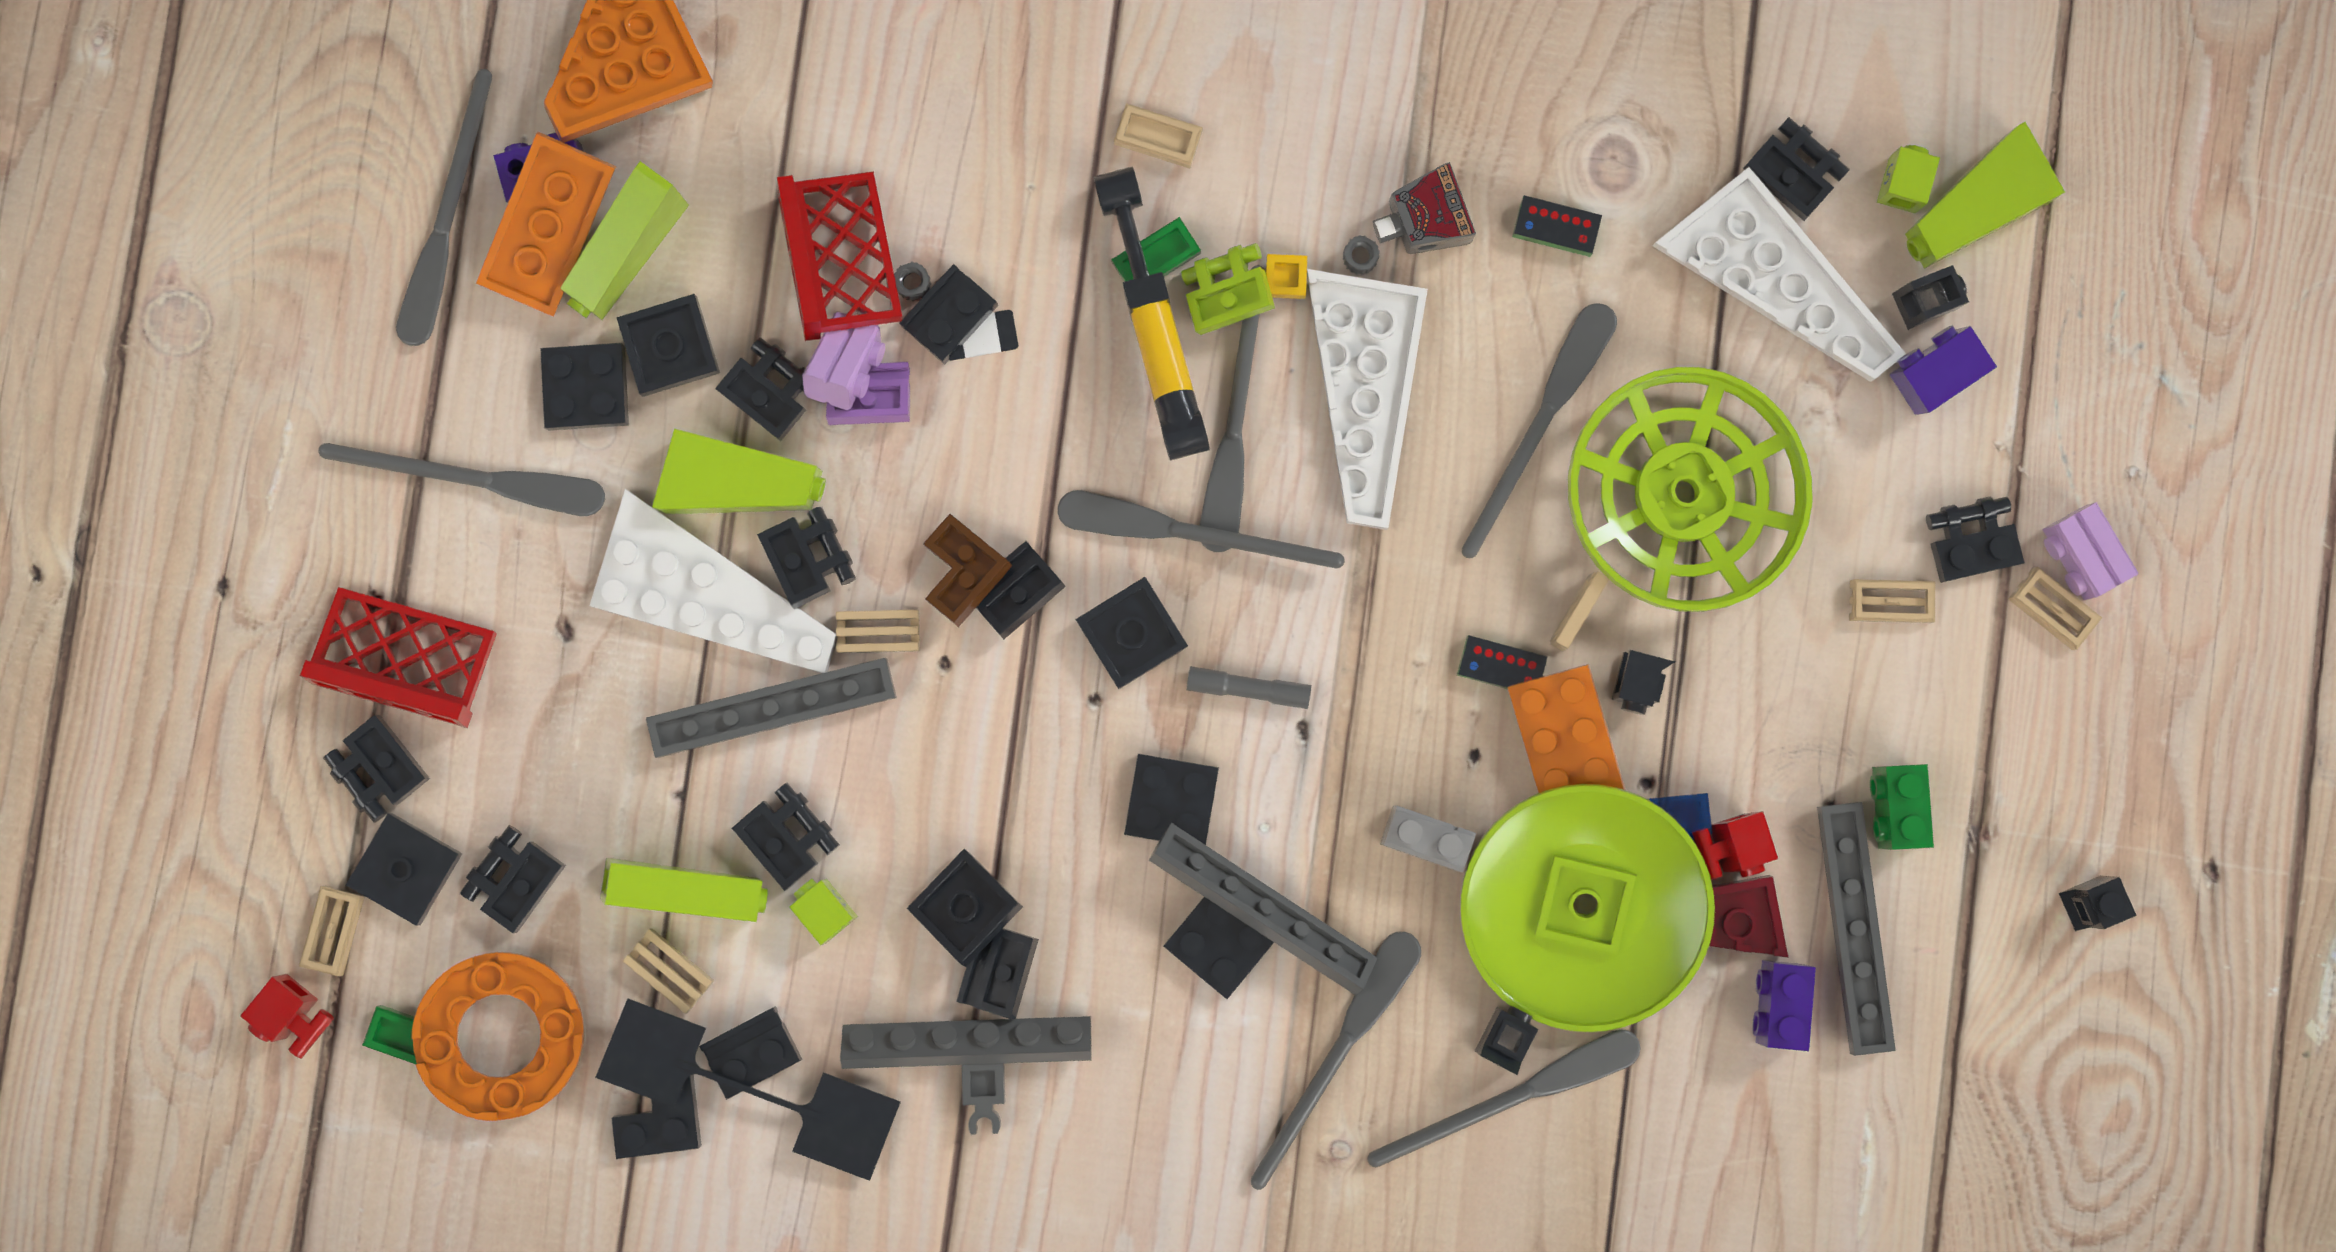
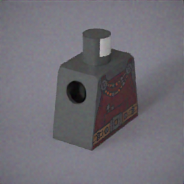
M1450 162L1437 167L1394 191L1389 200L1392 214L1373 220L1374 231L1380 244L1401 237L1408 254L1468 245L1472 243L1476 235Z

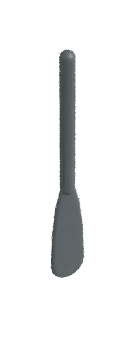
M480 69L476 74L434 224V230L422 249L397 320V335L403 343L409 346H418L425 343L430 338L434 329L449 256V233L492 81V74L487 69Z
M1256 265L1252 267L1251 270L1258 267H1261L1262 269L1264 268L1262 266ZM1260 314L1242 320L1226 432L1215 455L1200 520V526L1239 533L1244 492L1242 428ZM1202 543L1204 547L1213 552H1225L1231 549Z
M1600 303L1590 304L1579 313L1558 354L1547 381L1541 407L1462 547L1464 557L1474 558L1477 555L1554 415L1574 395L1613 336L1617 327V316L1607 305Z
M331 443L320 445L318 450L319 455L324 459L482 487L512 500L576 516L596 514L605 502L603 487L590 479L538 472H485Z
M1073 490L1066 493L1058 504L1060 521L1066 527L1074 530L1148 539L1177 537L1330 568H1341L1345 562L1344 556L1338 552L1179 522L1156 510L1122 499L1083 490Z
M1395 932L1383 941L1375 955L1378 959L1364 989L1358 995H1354L1346 1012L1340 1036L1253 1174L1251 1185L1254 1189L1261 1190L1267 1185L1352 1046L1372 1028L1418 965L1421 958V946L1412 934Z
M1619 1029L1612 1031L1546 1066L1524 1084L1369 1153L1367 1161L1372 1167H1380L1531 1098L1554 1095L1631 1066L1638 1059L1641 1050L1640 1042L1636 1035L1629 1030Z

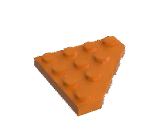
M587 0L575 33L571 37L559 65V71L554 83L544 100V108L560 141L565 143L712 88L713 80L674 0Z

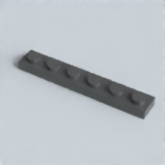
M882 658L646 717L654 756L655 758H660L895 699L897 696L888 659Z
M1862 802L1817 807L1849 1051L1854 1056L1896 1051Z
M1173 823L1166 828L1149 858L1150 862L1354 995H1358L1364 989L1378 959L1376 956Z
M1091 1016L843 1025L840 1053L842 1069L1092 1061Z

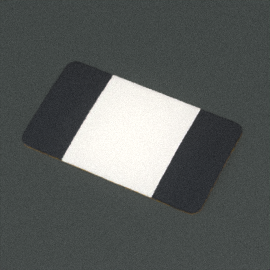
M1011 310L992 312L949 360L1017 349L1019 345L1013 312Z

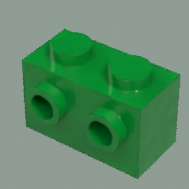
M1928 764L1872 767L1870 793L1875 803L1876 817L1873 819V834L1877 841L1878 849L1934 848Z

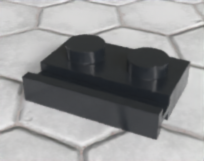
M953 264L899 324L945 365L998 307V303Z
M1027 541L1005 558L1012 567L976 607L1003 640L1066 587Z
M1003 928L966 966L956 1002L967 1004L1008 1019H1016L1039 939Z
M776 1006L699 1046L701 1051L704 1052L713 1073L750 1087L802 1060L785 1023L782 1022ZM717 1082L726 1100L742 1092Z

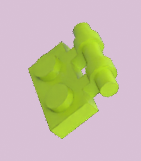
M1257 243L1246 247L1241 245L1229 248L1228 253L1211 260L1207 257L1195 261L1193 267L1181 271L1186 286L1199 282L1200 289L1186 294L1196 333L1203 335L1275 308L1265 270L1261 267L1248 270V263L1262 258ZM1232 269L1233 277L1215 283V275Z

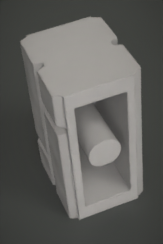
M1393 806L1380 845L1458 872H1463L1476 833L1400 806Z

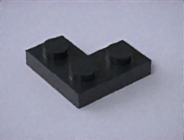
M694 1075L689 1076L685 1080L675 1107L651 1099L652 1111L616 1115L611 1118L616 1159L699 1149L702 1146Z

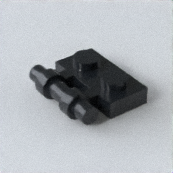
M1788 117L1778 128L1789 139L1786 145L1772 135L1743 169L1746 170L1750 167L1775 197L1805 221L1834 189L1822 176L1828 172L1839 182L1850 169L1838 159L1840 155L1831 148L1828 151L1811 136L1813 131L1803 124L1800 127ZM1798 148L1817 163L1814 168H1811L1795 154Z
M760 337L751 347V351L761 358L753 367L743 358H740L715 389L779 441H782L806 411L803 406L794 400L799 393L804 392L802 375L806 368L797 367L785 357L786 352L776 344L771 346ZM774 369L789 380L782 390L766 378Z
M1991 496L1977 499L1975 504L1957 507L1954 504L1941 507L1940 512L1926 515L1928 529L1943 528L1946 540L1930 544L1940 583L2025 563L2015 524L1998 527L1997 515L2011 512V502L2008 497L1993 499ZM1979 520L1981 532L1963 535L1961 530L1962 523Z
M822 507L813 508L807 513L812 525L801 530L795 517H792L757 534L793 609L830 592L831 590L824 577L831 573H836L841 585H847L856 579L851 568L853 561L848 551L842 550L835 535L838 530L834 521L827 518ZM820 541L828 557L817 562L809 545Z
M380 715L372 716L342 740L352 752L350 756L345 759L338 749H334L323 758L332 769L330 775L338 784L343 783L355 798L352 803L359 812L365 811L374 823L387 814L386 810L379 803L383 795H386L393 805H398L430 779ZM361 766L364 767L375 781L370 787H367L356 773Z
M785 783L775 791L776 796L784 804L780 809L774 812L766 801H762L734 825L732 830L781 888L787 891L818 864L808 852L814 845L818 844L826 855H829L840 844L830 834L832 828L826 821L820 822L807 807L809 801L801 792L796 794L791 786ZM792 816L808 832L800 840L785 825V822Z
M508 825L500 837L495 836L488 846L490 852L479 867L474 866L468 873L466 878L469 881L463 887L460 894L469 901L474 902L481 891L485 892L489 897L480 910L514 934L518 933L566 865L534 842H528L521 853L517 851L513 846L522 833L515 827ZM503 860H505L512 866L498 883L492 878V875Z

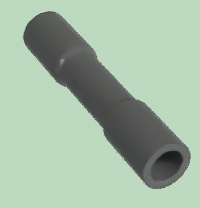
M1190 666L1186 690L1219 696L1232 695L1269 701L1277 705L1308 709L1312 685L1282 680H1262L1230 675L1224 671Z

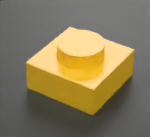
M1267 254L1266 276L1272 298H1306L1308 256Z

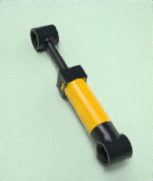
M1132 166L1094 176V183L1103 216L1111 214L1117 216L1133 275V280L1123 282L1124 295L1135 329L1169 460L1172 461L1210 451L1206 429L1198 408L1171 310L1162 272L1149 275L1132 210L1143 206L1134 168Z

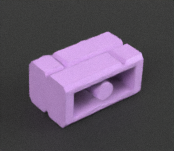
M837 311L832 318L845 317L846 314ZM878 325L824 332L802 375L804 394L807 398L823 403L827 401L830 405L847 411L851 409L856 397L863 398L870 381L868 372L872 365L876 367L880 365L885 352V344L881 343L880 327Z
M2097 502L2083 506L2042 529L2047 537L2044 539L2046 550L2053 559H2060L2068 572L2065 575V581L2069 589L2075 595H2081L2083 600L2101 596L2117 585L2139 574Z

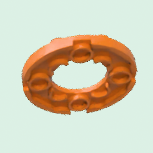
M512 952L486 953L468 958L452 966L437 978L429 987L417 1008L412 1027L414 1054L417 1063L415 1065L429 1091L446 1107L459 1114L485 1121H498L525 1116L543 1107L557 1096L567 1085L579 1064L584 1044V1021L580 1005L568 983L554 969L535 958ZM490 995H510L524 1001L535 1013L540 1025V1045L533 1060L521 1071L506 1077L487 1076L474 1070L463 1058L458 1045V1028L465 1012L475 1002Z

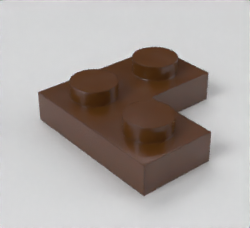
M949 514L923 543L929 551L951 568L925 599L959 628L1012 565L963 523Z

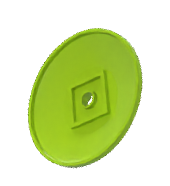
M1577 784L1557 787L1535 794L1509 809L1494 822L1476 846L1468 863L1463 879L1460 910L1462 929L1470 956L1483 979L1503 1001L1531 1015L1533 1020L1551 1027L1569 1031L1597 1032L1618 1029L1640 1022L1666 1007L1686 988L1699 970L1707 953L1714 926L1715 905L1713 887L1705 861L1692 838L1675 818L1655 803L1633 792L1605 785ZM1581 894H1591L1597 899V907L1589 914H1580L1573 907L1575 899Z

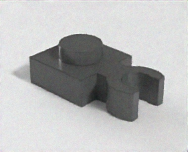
M1004 1064L962 1065L963 1105H975V1112L970 1117L968 1123L971 1135L977 1134V1121L982 1117L991 1120L993 1134H998L1000 1130L1001 1119L994 1110V1104H1005Z

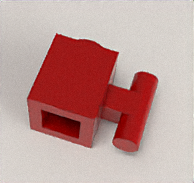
M1763 811L1744 813L1709 825L1714 842H1712L1708 828L1692 832L1694 842L1705 861L1711 880L1723 876L1718 860H1720L1723 872L1739 871L1741 877H1748L1766 871L1764 864L1778 859Z
M288 974L272 976L240 1015L241 1018L250 1024L248 1030L255 1037L265 1042L287 1039L293 1032L298 1037L288 1050L300 1059L304 1057L334 1020V1017L324 1009H320L312 1020L307 1017L306 1014L318 999Z

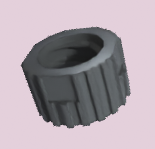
M1365 235L1355 236L1353 239H1350L1343 251L1344 265H1346L1347 270L1349 269L1351 273L1356 275L1367 274L1376 267V262H1378L1380 257V250L1376 242ZM1357 247H1363L1368 250L1370 259L1362 264L1356 263L1352 259V251Z
M917 262L900 265L896 269L894 276L897 291L902 298L919 301L930 290L931 278L926 268ZM911 273H916L921 277V284L912 290L905 288L904 279Z

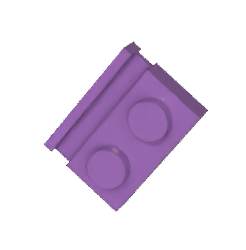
M880 363L878 367L872 365L868 372L870 381L866 394L863 398L856 397L851 409L847 411L832 406L827 402L826 418L828 425L910 422L909 363Z

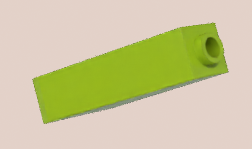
M2026 121L2005 135L1905 233L1908 239L1907 248L1909 253L1916 261L1921 262L1924 269L2051 203L2065 193Z
M641 161L632 171L560 288L571 297L566 304L585 318L590 313H593L601 320L604 319L689 206L670 182Z
M674 428L652 508L665 514L812 510L814 501L820 502L822 499L826 479L821 477L823 471L815 465Z
M606 858L600 899L604 905L757 922L758 913L765 912L768 889L762 888V880L754 877Z

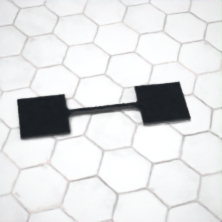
M627 998L595 1078L675 1107L685 1080L694 1074L701 1075L798 1112L802 1117L803 1124L792 1152L863 1179L871 1180L901 1101L823 1072L813 1099L805 1105L795 1104L701 1068L696 1062V1052L706 1027Z

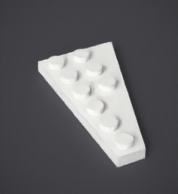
M1750 167L1653 245L1656 249L1870 382L1906 354Z
M1307 269L1309 292L1346 521L1348 524L1387 530L1428 289Z
M625 489L590 602L591 607L820 673L828 671L837 641L836 633L801 609H793L785 598Z

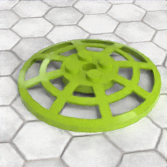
M1674 367L1653 371L1631 380L1613 392L1592 413L1580 431L1572 451L1568 471V503L1573 525L1583 548L1596 567L1613 584L1634 598L1655 607L1679 612H1705L1726 608L1753 597L1772 584L1789 566L1799 550L1809 526L1813 503L1812 476L1807 454L1798 433L1784 412L1764 393L1746 381L1725 372L1702 367ZM1669 383H1697L1708 386L1700 409L1675 407L1659 410L1654 413L1649 408L1643 390ZM1724 391L1738 397L1753 407L1770 424L1776 435L1754 446L1737 426L1725 418L1716 415ZM1628 399L1637 422L1632 424L1617 439L1607 458L1587 450L1586 447L1590 437L1600 422L1618 404ZM1671 421L1695 422L1689 442L1675 443L1668 446L1657 425ZM1711 428L1728 437L1739 448L1741 454L1724 462L1717 453L1705 447ZM1642 433L1652 456L1648 458L1640 470L1618 463L1627 446ZM1785 449L1789 458L1794 478L1795 505L1793 515L1768 510L1770 502L1769 481L1762 460ZM1581 466L1602 474L1601 502L1608 524L1591 533H1588L1583 522L1579 503L1578 478ZM1749 467L1755 484V506L1735 501L1733 476ZM1614 479L1635 486L1637 509L1619 518L1613 500ZM1678 482H1687L1693 487L1695 495L1691 503L1682 502L1677 498L1675 488ZM1728 517L1750 522L1741 540L1731 550L1726 552L1715 531L1726 522ZM1646 523L1654 532L1661 535L1662 539L1657 558L1641 549L1629 537L1627 532ZM1763 526L1788 531L1785 542L1774 560L1758 577L1748 583L1734 562L1739 560L1753 546ZM1616 538L1619 544L1634 559L1654 570L1650 592L1635 586L1619 575L1604 560L1597 548ZM1700 540L1711 558L1709 562L1695 565H1679L1674 563L1679 541ZM1719 571L1733 591L1720 597L1704 600H1676L1667 598L1671 575L1677 577H1697Z

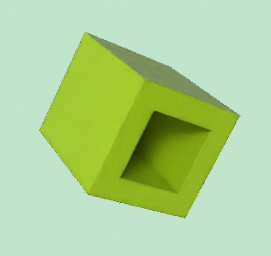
M1906 145L1905 147L1901 146L1888 159L1876 203L1917 213L1928 204L1940 157L1930 155L1929 151L1921 146Z
M813 878L810 879L793 894L797 901L789 906L820 945L829 942L858 917L828 879L821 880L818 883Z

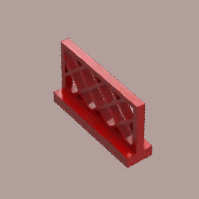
M874 171L794 182L793 175L777 177L778 200L804 340L821 339V333L901 322L902 311ZM867 185L869 197L860 207L844 197L849 188ZM821 192L831 199L818 212L805 203L804 194ZM837 203L854 213L844 228L827 217ZM870 207L872 208L873 215L867 212ZM808 216L814 219L811 224H809ZM861 218L876 228V233L868 243L850 232ZM820 224L838 234L827 248L812 239V234ZM844 239L861 249L851 264L834 254V251ZM877 242L879 243L880 251L874 248ZM815 252L821 255L817 261ZM868 254L883 264V269L875 279L858 269V266ZM827 260L845 270L834 285L819 276V270ZM851 275L869 286L858 300L841 290ZM884 279H886L887 287L881 284ZM822 288L825 289L826 291H828V293L824 296V298H823ZM876 290L890 299L892 310L875 312L864 304ZM834 296L852 307L845 317L827 319L826 306Z
M338 587L311 661L305 660L300 676L312 685L468 729L473 715L470 708L497 633L493 630ZM346 600L360 603L367 616L346 627L341 617ZM369 606L378 608L380 610L372 613ZM391 613L399 614L406 628L385 638L377 620ZM408 617L417 619L419 621L411 624ZM338 624L341 630L335 632ZM372 624L380 641L358 651L350 634ZM429 624L438 625L445 639L424 649L416 631ZM447 628L456 630L458 632L450 635ZM411 635L419 652L397 662L389 645ZM468 635L483 638L478 653L463 660L455 642ZM345 637L353 655L339 662L326 660L325 657L330 644ZM450 646L458 663L436 673L428 656ZM384 648L392 666L378 673L369 672L363 658ZM423 659L431 677L416 685L408 683L402 669ZM357 662L360 669L351 667L349 665ZM474 664L470 673L467 667ZM462 670L468 681L462 698L447 694L441 683V680ZM396 673L399 680L390 678L388 676ZM436 684L439 691L429 689L428 687Z

